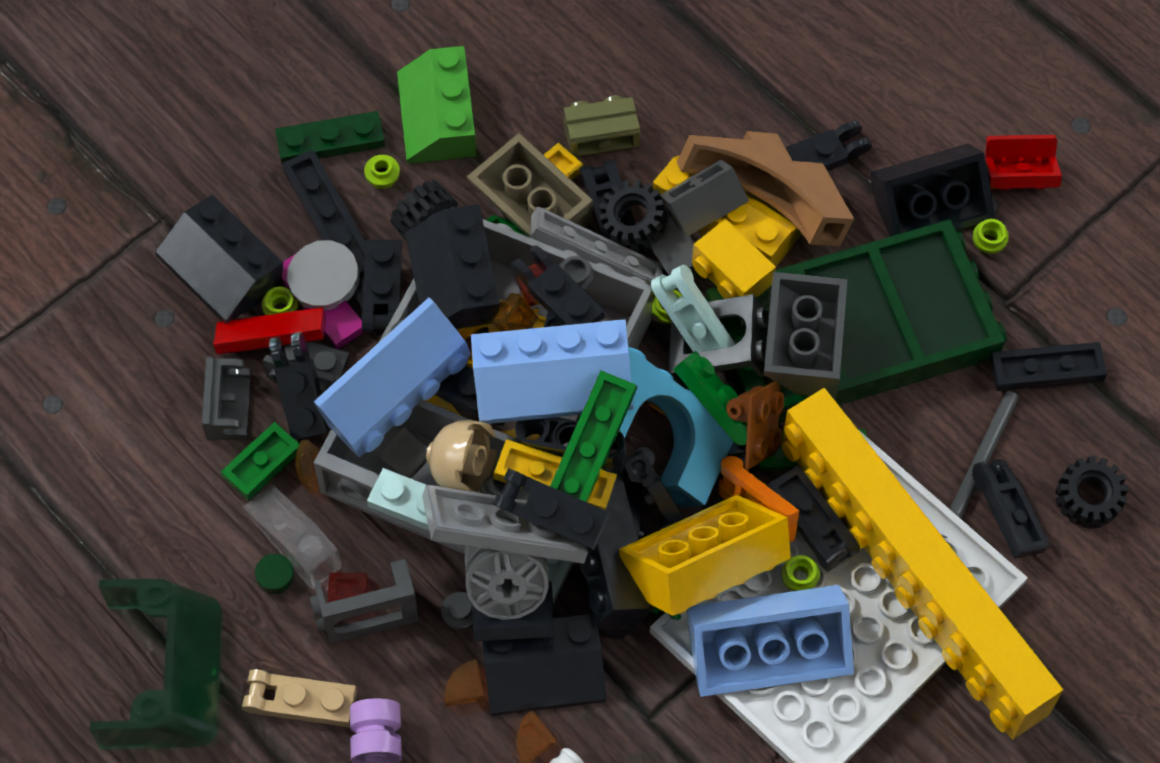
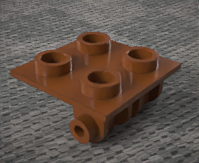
M776 381L765 387H754L750 391L730 400L726 406L727 414L731 419L747 422L745 469H750L775 454L781 445L782 431L778 428L779 414L784 406V394L780 392L781 384Z

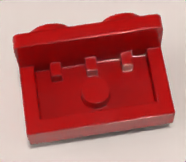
M1056 135L988 136L986 138L984 156L990 189L1034 188L1043 190L1060 187L1062 174L1056 159L1058 142Z

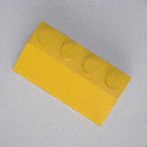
M679 156L673 157L653 181V190L657 189L660 195L695 175V173L681 172L677 164ZM746 190L744 191L749 199L747 203L697 231V233L704 236L726 219L776 267L802 235L800 230L781 212Z
M735 495L620 548L619 556L649 604L672 616L682 614L688 608L704 600L713 599L717 594L733 586L744 584L747 579L762 572L770 571L776 565L791 559L788 517L744 497Z

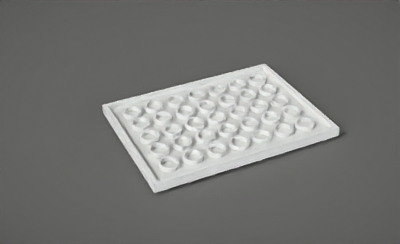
M859 431L938 532L948 537L944 538L1000 609L1026 583L1028 577ZM796 530L795 540L790 542L791 557L804 555L813 559L820 569L819 582L815 588L839 585L849 603L854 675L716 695L788 763H847L946 662L942 656V649L934 638L928 639L918 625V617L910 608L906 609L900 604L896 598L893 585L887 578L882 579L876 573L871 563L872 558L864 548L860 549V552L851 558L845 556L838 561L839 565L827 572L820 565L815 553ZM833 535L824 540L830 548L838 543ZM786 561L776 565L770 571L762 572L747 579L744 584L733 586L717 594L715 598L704 600L696 605L792 592L784 585L781 577L782 567ZM796 571L793 574L798 580H805L807 578V575L802 571ZM687 611L680 614L682 618L679 620L670 618L665 612L650 626V633L696 675L689 639Z

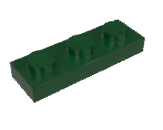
M378 111L275 128L281 163L311 150H314L318 159L385 147Z

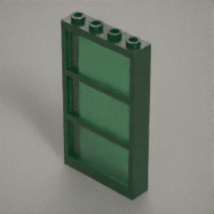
M951 219L775 270V272L848 279L840 381L836 399H834L838 405L990 361L992 352L1002 351L1004 343L1007 341L1005 328L1001 322H996L992 313L993 304L991 297L987 291H982L978 282L979 272L974 261H969L965 253L964 237L960 231L955 230ZM772 286L757 297L758 301L768 311H770ZM717 287L707 289V302L724 299ZM740 317L719 319L734 343H739L746 333L745 320ZM766 329V342H767L768 329ZM751 367L730 370L737 390L741 394L750 391L754 387H765L774 382V380L767 376L759 377ZM781 385L780 392L784 394V406L779 414L778 424L785 422L787 410L810 396L798 395Z

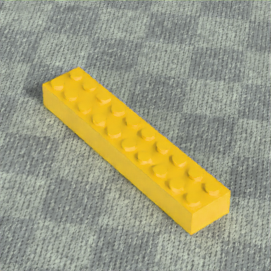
M823 388L787 410L781 441L784 454L791 462L796 461L817 490L824 496L830 507L848 527L850 533L858 542L860 549L864 548L869 554L876 573L882 579L887 578L893 585L896 598L900 604L906 609L910 608L918 617V625L928 639L934 638L942 649V656L948 666L953 670L958 669L966 680V687L972 697L977 701L982 700L991 712L990 718L996 728L1002 733L1007 732L1010 738L1014 740L1049 716L1064 689L828 391Z

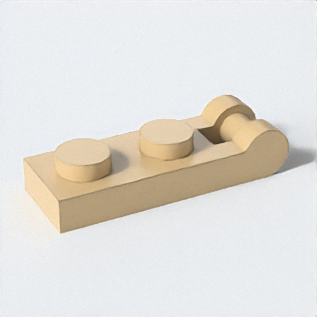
M257 669L249 671L247 684L250 685L249 694L244 696L241 708L243 711L258 715L350 727V706L355 703L357 693L355 685L276 675ZM265 689L276 691L274 701L263 698Z

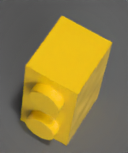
M726 219L693 244L692 264L694 269L703 278L708 277L717 286L719 293L724 299L751 294L757 298L772 286L773 272H775L776 266Z

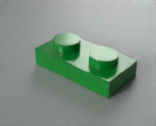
M274 422L221 470L222 478L249 501L302 451L301 445Z

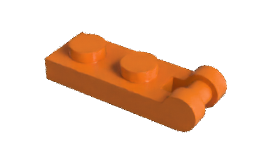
M735 456L724 457L721 460L720 473L723 475V478L718 483V494L720 497L726 500L739 495L788 517L789 541H794L799 510L744 469L743 461Z

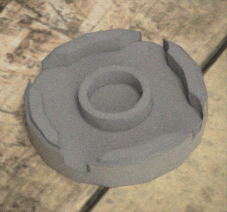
M332 240L316 241L304 246L294 255L288 267L287 281L292 294L303 306L310 309L323 307L324 310H332L339 307L338 304L344 300L348 301L354 295L360 283V268L354 254L345 245Z

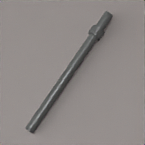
M1006 391L950 506V510L960 519H962L976 489L975 480H973L972 467L979 462H986L988 464L1019 400V396L1012 391Z

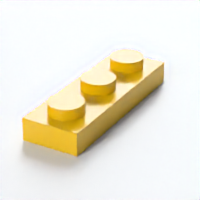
M506 439L494 471L493 479L506 483V480L503 478L508 468L550 486L562 457ZM604 470L601 471L588 501L589 504L606 511L617 474Z

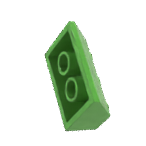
M465 47L429 49L397 72L407 164L476 157L475 130Z

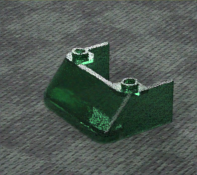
M164 579L99 580V589L109 609H141L149 617L167 618L164 690H148L140 693L132 702L130 721L90 722L89 730L99 748L202 747L211 743L216 737L219 727L223 612L218 601L209 595Z

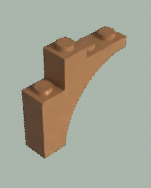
M747 131L743 139L689 135L677 161L681 172L697 174L722 159L733 167L744 190L761 198L781 212L800 230L809 244L840 246L854 218L823 163L792 161L776 133Z

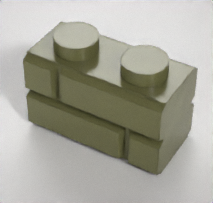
M614 95L602 102L588 103L587 101H577L569 107L563 108L564 130L569 152L573 156L579 157L640 147V127L633 97L623 98L622 96Z

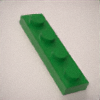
M600 370L550 487L588 503L637 391V385Z

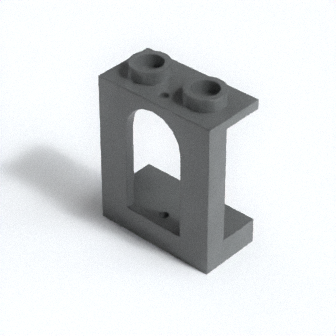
M753 294L708 302L718 319L740 317L745 320L747 329L742 340L736 345L728 348L698 352L699 355L711 362L715 372L751 367L759 377L765 376L766 329H768L769 322L768 309ZM671 320L669 373L685 389L688 387L675 373L673 368L692 354L693 351Z
M406 559L390 562L394 586L325 603L320 580L314 582L317 595L310 597L318 632H327L329 644L419 622L415 593ZM398 605L400 607L399 612L340 627H333L344 619Z

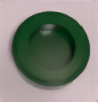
M269 554L257 563L255 577L263 591L270 594H279L286 591L292 585L294 570L287 557L281 554Z

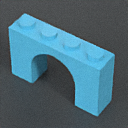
M628 347L631 381L638 388L633 397L634 409L627 411L619 431L625 438L638 408L644 401L658 406L669 419L674 435L673 451L661 481L674 502L681 508L703 506L706 504L720 473L721 460L727 457L733 440L691 390L684 389L673 380L674 378L669 372L658 369L647 361L646 356L641 351Z

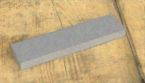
M537 207L531 215L530 237L562 251L571 250L592 263L606 264L615 272L627 277H639L650 286L654 278L663 275V266L660 263L546 209Z

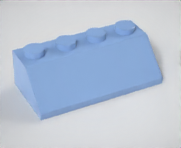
M427 298L319 396L314 403L328 426L360 457L365 452H371L376 449L383 441V435L394 425L400 426L410 417L412 409L420 401L428 400L434 396L444 379L450 374L454 375L460 372L467 364L471 353L463 337L430 298Z
M625 319L471 335L479 422L491 424L581 415L600 370L632 383ZM632 400V402H631L630 407H629L628 410H633V409H634V402H633V400Z
M839 585L700 604L687 609L690 646L700 697L854 675L849 603Z

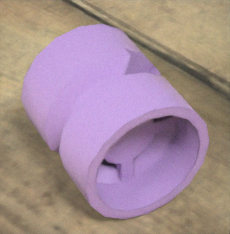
M381 698L365 699L353 703L350 706V728L356 734L350 738L351 762L399 763L402 760L401 736L395 732L401 728L400 703Z

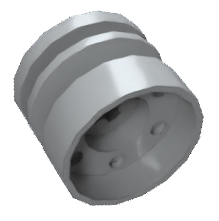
M471 546L464 547L467 596L477 610L492 618L501 620L517 619L534 612L544 601L549 588L546 558Z

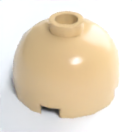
M459 420L443 427L437 434L434 441L427 448L426 460L430 466L431 474L439 487L478 492L483 481L494 474L497 450L490 449L489 438L496 439L490 424L472 420Z

